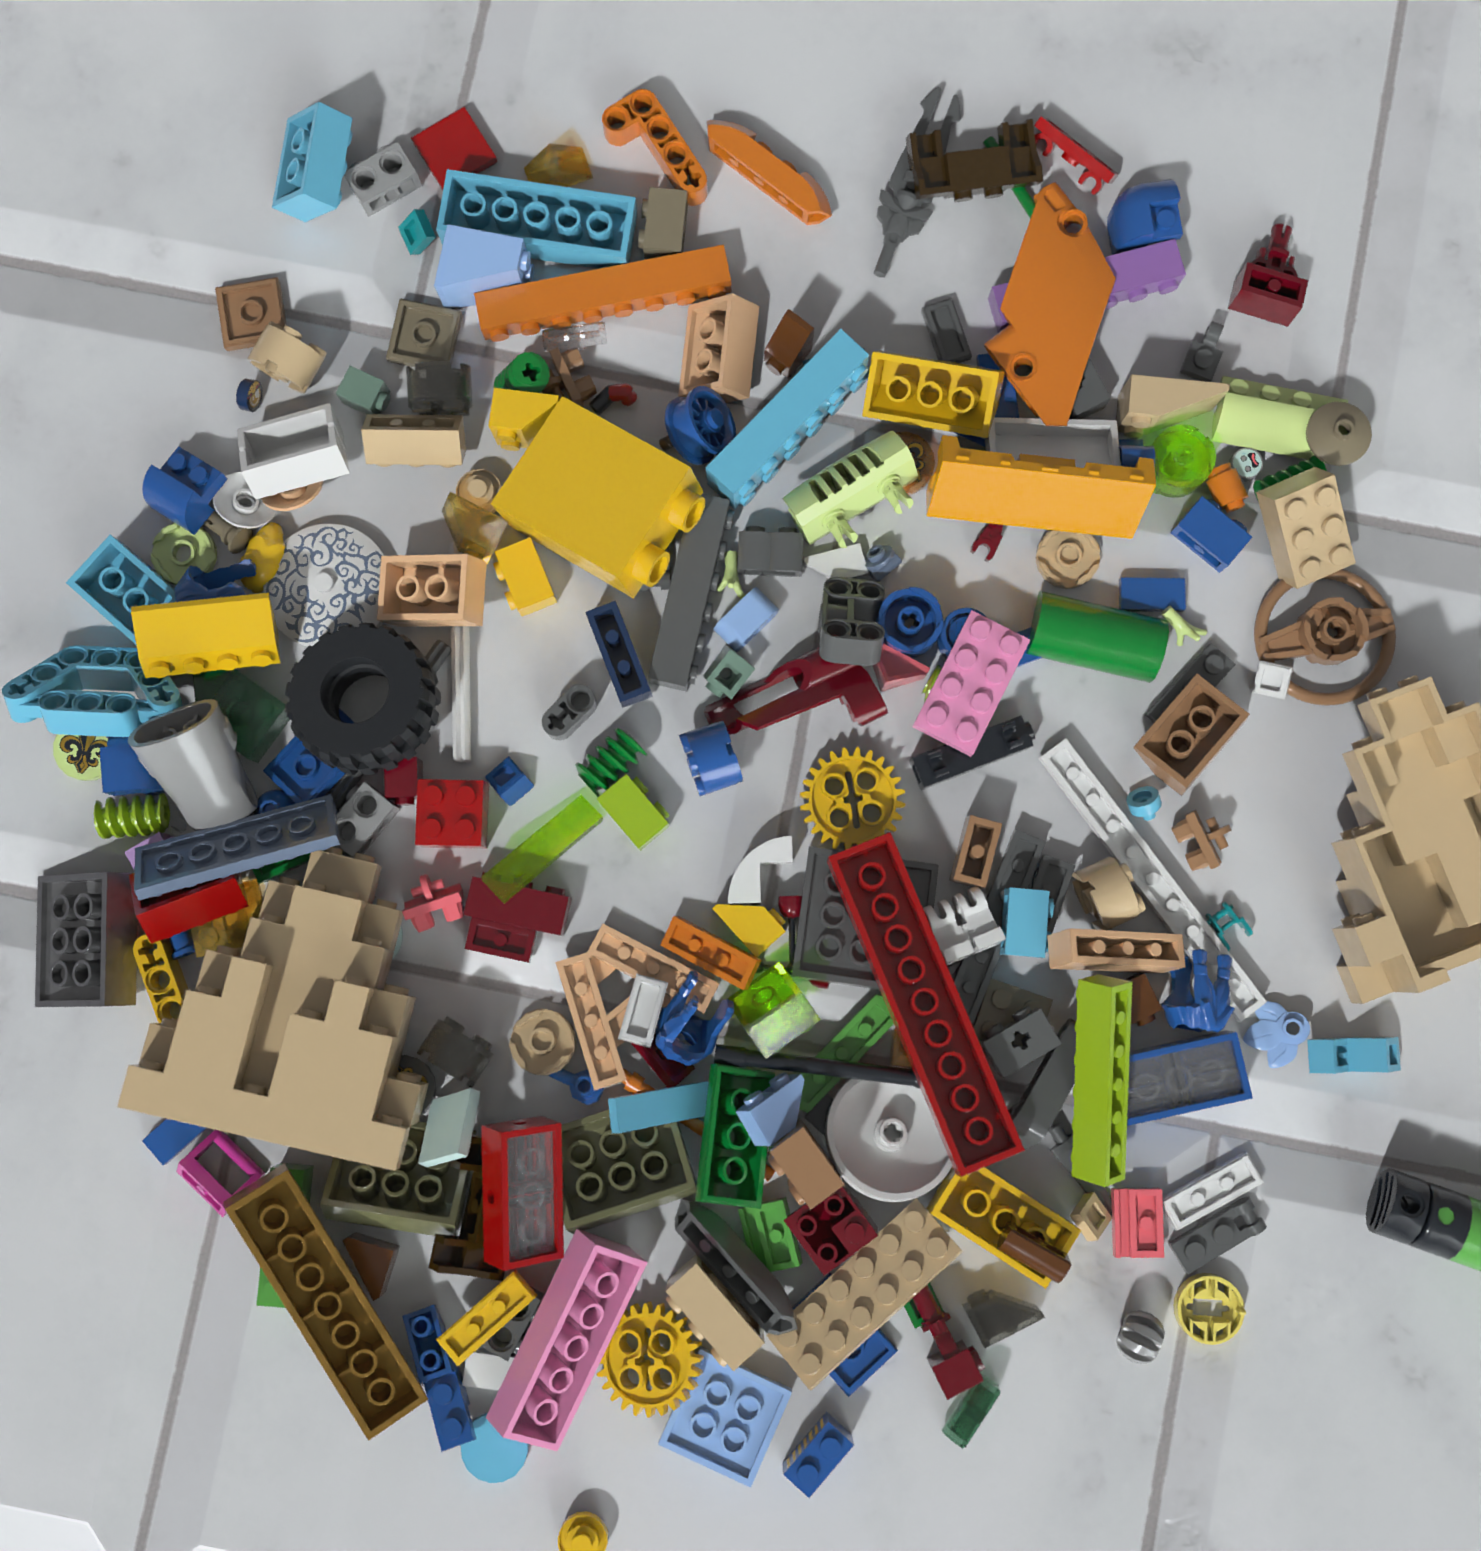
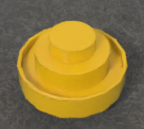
M587 1511L576 1512L570 1515L562 1523L558 1534L559 1551H605L608 1544V1530L604 1521L596 1514Z

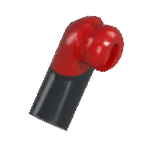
M627 383L608 385L589 403V406L598 415H601L616 401H621L625 406H631L637 400V394L633 391V387Z

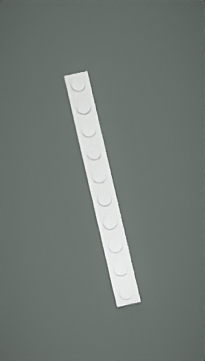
M1065 738L1038 758L1112 857L1117 860L1119 865L1127 864L1134 878L1132 883L1171 934L1183 935L1184 952L1193 962L1192 950L1204 949L1207 952L1205 965H1207V975L1212 984L1217 979V956L1227 954L1232 958L1228 982L1230 987V1006L1234 1008L1232 1015L1235 1019L1241 1022L1267 1002L1069 741Z

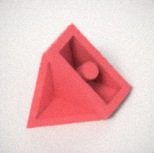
M884 643L880 661L872 665L881 692L922 680L930 670L926 665L894 650Z

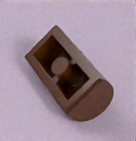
M1011 1221L1007 1222L998 1239L996 1246L998 1250L1056 1283H1060L1065 1278L1072 1266L1067 1253Z

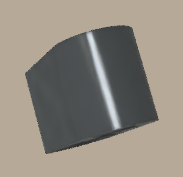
M582 684L572 686L544 713L542 717L544 731L552 739H567L595 712L597 699L593 691L588 686ZM579 694H586L590 697L588 706L583 709L573 707V700ZM565 706L576 716L573 720L563 709ZM554 718L558 720L563 719L562 723L565 727L562 730L558 728L553 729L554 725L551 721Z

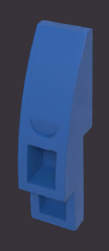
M434 1304L403 1315L419 1382L424 1384L441 1452L476 1440L468 1409L470 1401L466 1387L462 1386L463 1377L460 1368L436 1340L446 1331L437 1306Z

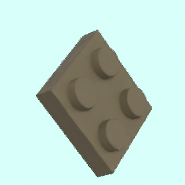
M991 978L973 1024L978 1040L980 1041L985 1038L983 1032L997 1023L1005 1026L1014 1020L1012 1014L1026 1006H1030L1031 1010L1035 1007L1041 1008L1046 1018H1048L1053 999ZM1014 1032L1015 1039L1010 1043L1022 1047L1021 1040L1026 1037L1025 1034Z

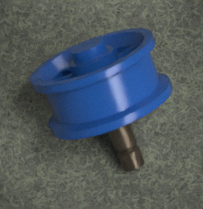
M698 386L692 389L687 397H677L668 403L665 410V426L668 435L659 440V445L664 451L674 447L688 462L694 465H703L711 461L714 455H718L736 437V426L731 411L718 393L709 387Z

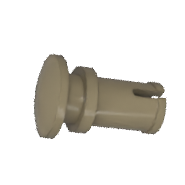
M213 508L214 511L209 516V521L206 520L203 525L219 535L221 541L228 545V550L232 554L242 552L248 546L251 537H253L252 528H240L226 522Z

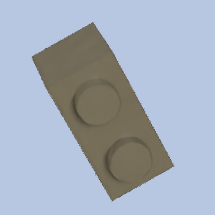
M649 187L648 199L643 198L641 217L646 218L645 229H639L638 248L643 249L645 260L683 252L688 211L687 190Z

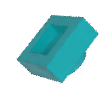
M414 209L398 226L410 255H420L436 238L424 209Z

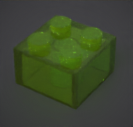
M780 962L752 980L748 990L740 989L727 998L734 1002V1014L765 1059L782 1050L786 1044L800 1034L810 1030L814 1024L821 1020Z

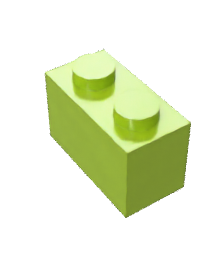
M625 774L596 800L641 851L670 826L665 820L670 815L658 801L652 804L647 799L645 794L649 790L637 776L631 780Z

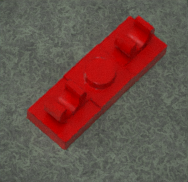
M1040 116L1034 126L1041 131V133L1035 134L1036 145L1041 139H1045L1047 142V148L1043 151L1042 155L1045 157L1051 155L1056 144L1064 151L1061 157L1074 167L1081 164L1090 170L1080 176L1078 183L1083 185L1089 177H1093L1096 180V186L1091 191L1093 195L1098 194L1102 190L1103 180L1107 184H1112L1119 175L1116 171L1047 117Z

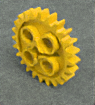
M844 747L839 758L831 751L829 752L830 762L827 763L822 758H819L818 764L821 769L817 770L811 767L809 769V773L814 779H804L802 782L803 785L809 788V791L801 792L799 796L808 800V803L800 806L801 811L810 812V815L804 819V823L814 822L815 826L810 833L813 835L821 831L823 833L820 841L821 844L825 843L829 838L832 839L833 850L840 843L844 844V850L854 844L859 845L884 835L885 829L894 833L897 829L891 821H901L903 818L895 812L896 809L904 808L906 805L897 800V797L903 795L905 790L895 789V785L901 780V777L891 778L889 774L893 771L894 766L892 765L884 769L882 767L884 757H880L876 762L873 761L872 750H869L866 756L862 757L860 748L856 747L853 756H849L846 747ZM846 772L851 773L854 797H860L861 799L856 804V813L860 825L858 829L853 826L851 804L844 803V799L849 795L845 778ZM863 773L871 775L874 779V787L869 790L860 788L857 783V777ZM831 778L839 780L842 784V792L837 795L829 794L825 789V782ZM867 805L875 806L880 813L878 821H866L862 815L863 808ZM841 810L847 815L848 822L845 826L836 827L831 823L830 814L833 811Z
M651 1301L644 1303L642 1309L638 1303L630 1306V1312L625 1309L600 1361V1364H604V1369L600 1370L597 1376H606L608 1380L602 1386V1389L606 1390L612 1387L614 1392L610 1400L614 1401L621 1397L623 1399L621 1404L622 1410H625L632 1404L634 1416L640 1414L643 1408H645L647 1418L655 1414L656 1408L661 1416L668 1412V1406L673 1411L680 1407L679 1399L685 1402L691 1397L687 1389L694 1390L698 1387V1383L692 1377H698L703 1373V1370L695 1366V1363L704 1359L703 1355L695 1354V1349L702 1345V1342L691 1340L690 1337L693 1335V1332L690 1329L686 1331L684 1328L688 1320L687 1317L677 1321L675 1319L677 1313L673 1309L667 1314L665 1313V1303L658 1304L655 1310H653ZM646 1328H649L651 1330L650 1337L646 1332ZM628 1333L633 1334L638 1339L637 1350L632 1349L628 1345ZM660 1333H664L670 1338L671 1347L669 1350L660 1345ZM648 1353L649 1358H654L653 1364H651L650 1360H645V1354ZM629 1368L634 1369L638 1373V1385L629 1380ZM661 1368L670 1372L672 1376V1383L670 1385L662 1381L660 1377ZM649 1380H650V1385L652 1386V1390H649V1389H648V1381H649Z

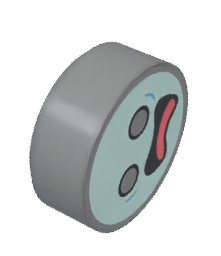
M1252 448L1239 449L1229 460L1232 468L1237 469L1242 482L1253 480L1263 468L1261 455Z

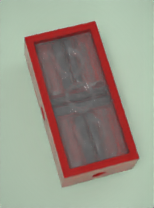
M543 1116L481 1125L484 1262L502 1271L564 1258L562 1123Z

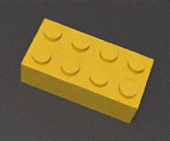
M952 1166L926 1207L931 1215L1045 1289L1048 1287L1051 1279L996 1248L1005 1225L1011 1221L1067 1254L1082 1231L1076 1225L986 1167L960 1177L956 1175Z

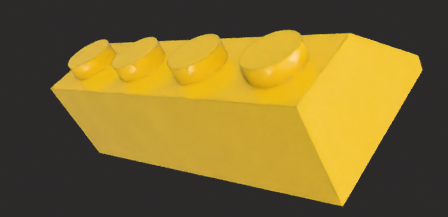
M872 351L862 416L988 438L999 405L1005 371L886 351Z
M269 593L131 607L138 658L145 678H164L170 675L199 674L216 670L229 671L236 668L265 667L281 663L278 629Z

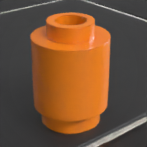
M1225 463L1206 473L1208 478L1206 484L1213 500L1221 506L1222 510L1225 509L1227 513H1231L1245 506L1243 500L1249 496L1236 468L1233 469L1230 463Z

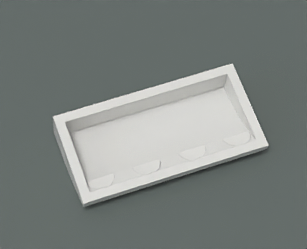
M994 418L989 437L985 438L986 451L1012 454L1015 460H1018L1021 453L1074 459L1076 467L1084 468L1086 462L1121 466L1117 420L1069 419L1067 426H1046L1040 418Z

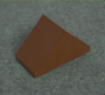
M355 1232L342 1241L372 1300L375 1301L387 1290L400 1245Z

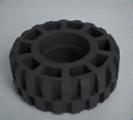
M360 623L359 627H353L351 624L338 627L339 631L333 633L328 631L320 636V640L313 646L309 645L302 652L304 656L300 662H295L290 672L293 675L292 680L287 683L285 695L289 698V702H286L285 705L286 716L292 721L290 727L294 735L302 741V745L329 767H337L343 773L352 775L356 774L358 770L364 775L377 774L378 769L381 768L387 771L398 767V762L404 758L410 760L417 754L415 752L416 748L421 743L426 744L429 740L431 725L435 726L439 717V713L435 709L441 703V692L436 687L439 682L435 671L429 665V661L414 643L404 634L399 635L393 628L383 625L378 629L373 623ZM372 675L384 676L388 679L389 691L383 707L373 717L359 723H344L340 720L339 704L344 692L351 684L363 677Z

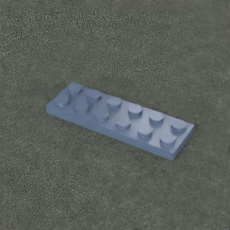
M329 794L238 819L224 825L198 830L135 848L134 892L138 900L157 897L167 892L185 887H193L203 882L226 878L232 874L250 869H258L264 865L294 859L300 855L340 845L336 807L333 797Z

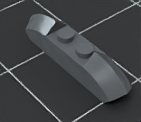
M681 1199L675 1216V1231L766 1333L780 1335L797 1330V1322L790 1300L776 1277L720 1216L698 1203Z

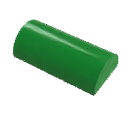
M1039 591L1026 654L1151 683L1156 678L1165 656L1169 625L1168 621Z
M710 1064L695 1201L761 1209L768 1146L754 1145L736 1110L745 1104L743 1100L748 1095L759 1090L763 1092L771 1086L769 1081L775 1077L774 1072Z

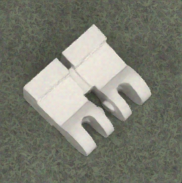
M977 886L967 890L971 907L967 904L961 893L952 896L955 912L963 923L961 926L957 925L954 910L946 899L937 902L942 919L938 918L932 906L928 905L923 908L947 966L965 959L971 954L974 955L994 947L1006 939L1001 927L997 926L989 910L983 892Z

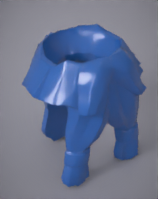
M244 559L240 563L230 565V567L218 568L209 573H205L197 566L190 565L174 587L175 602L245 595L243 586L236 584L235 580L255 576L256 565L251 559Z
M1204 949L1192 950L1194 998L1190 993L1192 963L1189 961L1188 956H1185V968L1170 971L1172 991L1161 1005L1165 1010L1168 1024L1173 1029L1179 1028L1196 1032L1206 1030L1218 1033L1225 1027L1234 1011V1008L1230 1006V987L1228 982L1232 958L1227 954L1217 956V979L1212 984L1207 975V965H1205L1207 952Z
M695 970L689 972L686 981L683 982L679 992L671 999L668 1006L662 1007L655 1030L656 1047L662 1051L667 1059L675 1060L686 1066L696 1064L713 1053L719 1033L734 1013V1002L729 999L721 1001L711 1020H703L693 1015L699 1003V998L695 995L690 999L687 1006L684 1007L687 997L698 981V973ZM679 1033L683 1034L685 1040L691 1045L681 1042L677 1038Z

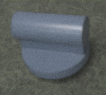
M876 545L867 552V557L865 558V566L869 570L870 576L878 583L902 563L900 557L889 545Z

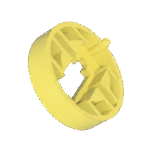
M1199 1273L1187 1278L1180 1285L1174 1297L1173 1309L1177 1323L1186 1334L1203 1344L1215 1345L1230 1340L1241 1328L1244 1315H1246L1244 1302L1239 1291L1229 1281L1216 1274ZM1202 1281L1201 1286L1194 1289V1284ZM1218 1282L1224 1284V1293L1218 1289ZM1193 1298L1222 1300V1305L1228 1306V1310L1221 1311V1316L1193 1315V1310L1187 1309L1186 1305L1189 1303L1193 1304ZM1193 1324L1200 1328V1335L1193 1333ZM1223 1329V1333L1216 1336V1332Z

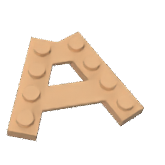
M602 924L588 952L555 962L594 1091L626 1081L617 1048L625 1042L619 1040L618 1037L630 998L629 996L606 1015L597 985L616 969L634 979L636 974L662 980L668 982L662 1007H666L679 992V988L686 981L689 972L694 971L605 924ZM698 973V981L687 997L685 1005L687 1006L690 999L695 995L699 998L696 1011L704 1014L719 983Z

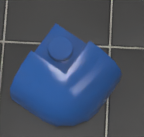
M1167 179L1140 183L1126 189L1116 198L1107 217V231L1112 255L1145 247L1150 243L1164 242L1172 239L1178 240L1182 237L1183 230L1178 202L1181 197L1174 180Z
M106 737L108 738L107 747H100L103 793L113 796L136 793L156 796L160 793H165L158 781L148 773L138 760V755L128 743V737Z

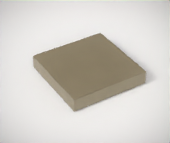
M399 299L386 355L387 361L449 374L462 321V311Z

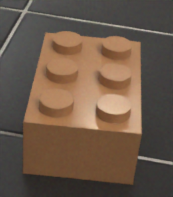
M801 1118L797 1120L796 1128L769 1146V1151L767 1152L769 1163L779 1177L786 1174L788 1177V1189L800 1206L806 1202L811 1210L845 1185L833 1163Z

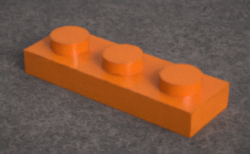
M673 916L660 946L742 990H748L761 962V959L680 916Z

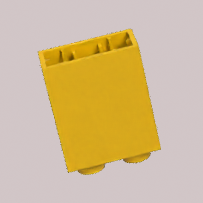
M562 396L491 502V505L513 529L529 538L531 537L532 540L634 599L643 584L653 587L663 577L670 561V554L665 550L679 529L687 533L696 526L703 514L706 501L701 496L704 491L690 466Z

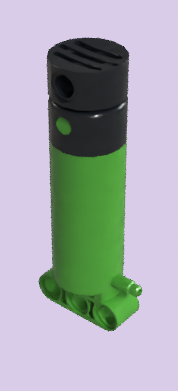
M1387 1168L1379 1175L1367 1202L1366 1225L1370 1232L1481 1271V1200L1391 1168Z

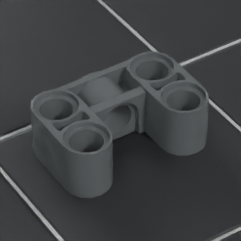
M832 577L825 581L818 623V633H820L819 655L822 659L832 663L872 666L880 661L885 630L875 622L885 596V588L882 584L872 580Z

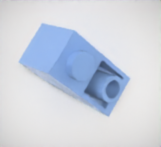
M784 1072L775 1076L769 1081L771 1086L763 1092L759 1090L748 1095L743 1100L745 1104L736 1110L755 1146H771L796 1128L804 1085L802 1074L788 1075Z

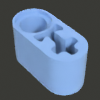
M755 587L720 619L713 630L735 652H738L777 615L779 609Z

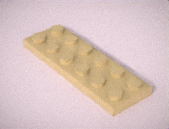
M916 1198L878 1232V1237L855 1253L793 1310L797 1322V1330L780 1335L768 1333L766 1336L808 1390H813L963 1251Z

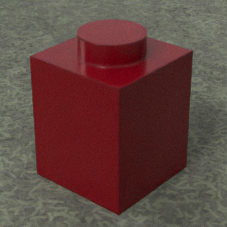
M412 757L410 760L404 758L398 762V767L389 771L384 769L385 798L391 801L395 800L396 806L415 805V799H417V780L423 779V760L418 757Z

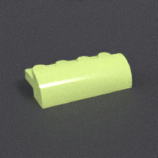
M1222 376L1219 383L1230 384L1229 391L1217 404V409L1213 415L1211 441L1309 460L1314 455L1306 440V427L1310 417L1325 404L1331 402L1348 403V400ZM1339 426V432L1342 435H1347L1346 428Z

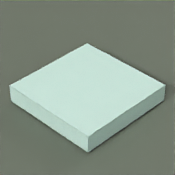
M469 1088L432 1101L418 1164L431 1167L468 1156L480 1091Z

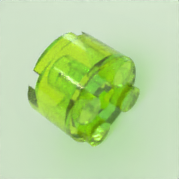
M1186 424L1174 425L1163 431L1150 445L1155 449L1156 487L1153 493L1171 498L1184 497L1193 493L1208 478L1216 463V451L1210 438L1200 433L1198 428Z

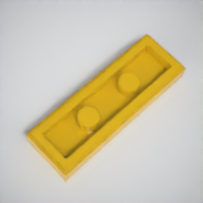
M515 1269L436 1340L455 1364L459 1366L534 1300L537 1294Z

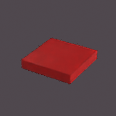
M465 107L411 137L414 146L442 190L444 189L447 169L478 174L498 162L495 154Z

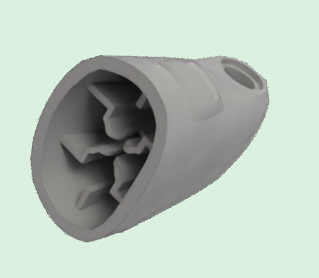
M201 700L163 713L141 724L129 735L128 743L138 755V760L176 803L193 830L198 831L231 823L250 816L257 809L258 798L245 773L236 750L237 733L233 730L228 717L223 715L216 700Z

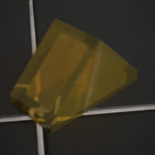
M549 143L524 167L527 180L536 183L569 187L593 178L582 147Z

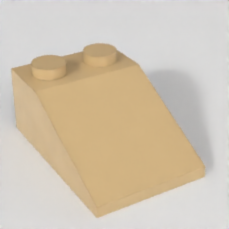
M1132 374L1118 394L1116 412L1118 432L1124 433L1126 437L1139 438L1210 412L1229 391L1230 384Z

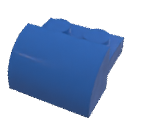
M178 446L160 469L151 464L143 480L142 492L146 503L152 509L195 535L214 511L208 503L228 478L219 470Z

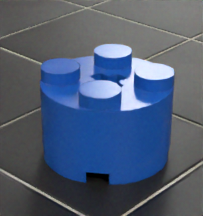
M909 587L894 591L887 596L880 607L876 623L885 630L884 644L910 658H916L926 653L935 644L943 629V614L938 600L931 593L918 587ZM909 617L915 620L913 626L910 628L905 627V621Z
M723 721L679 735L684 752L687 753L686 760L692 777L699 776L694 778L699 796L743 782L740 766Z

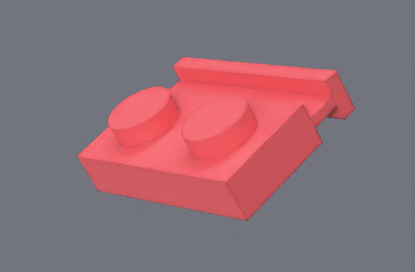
M1111 1188L1113 1256L1115 1258H1164L1162 1189Z

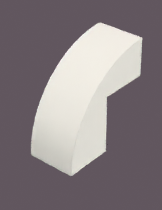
M783 836L769 840L753 849L742 860L730 884L728 905L761 904L760 865L792 864V836Z

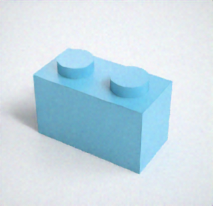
M1011 887L1004 889L1001 929L1006 939L1000 943L1001 955L1045 958V952H1048L1047 935L1051 934V932H1047L1048 918H1052L1054 912V900L1049 898L1050 891Z

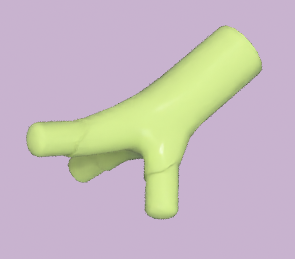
M726 551L725 572L717 591L722 592L728 584V587L733 588L739 598L742 599L745 594L738 578L737 552Z
M1168 606L1161 613L1175 629L1178 646L1183 645L1184 635L1199 641L1201 638L1199 635L1205 636L1207 634V630L1191 625L1171 606Z

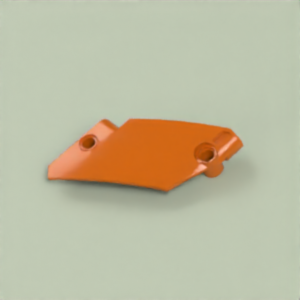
M1057 182L1043 187L1040 192L1034 195L1036 205L1000 307V311L1005 316L1009 325L984 343V347L1001 371H1005L1004 376L1036 417H1040L1046 426H1067L1116 278L1088 227V219L1085 213L1078 210ZM1071 224H1078L1082 227L1077 233H1069L1065 230ZM1021 365H1028L1032 368V372L1026 377H1020L1015 374L1016 369Z

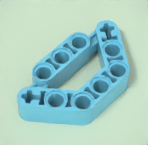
M69 646L12 679L2 688V695L13 721L27 723L37 718H43L49 732L62 735L129 737L138 726L146 721L183 706L179 690L169 676L164 678H145L138 658L137 648ZM83 689H89V690L131 691V692H135V694L137 695V697H138L139 699H136L133 695H131V694H129V693H121V692H100V691H82V690H83Z

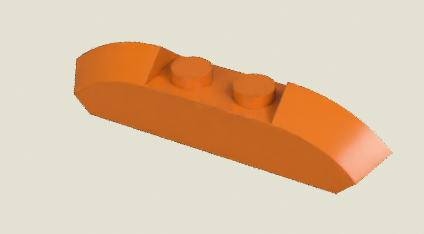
M707 120L709 151L806 225L819 224L832 216L830 204L823 189L809 173L803 172L798 174L796 168L789 161H781L773 155L769 146L761 141L756 142L757 134L750 129L733 122Z

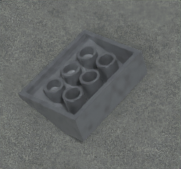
M96 872L38 876L35 1007L136 1005L137 962L133 954V946L137 940L138 920L135 915L129 875L132 873Z

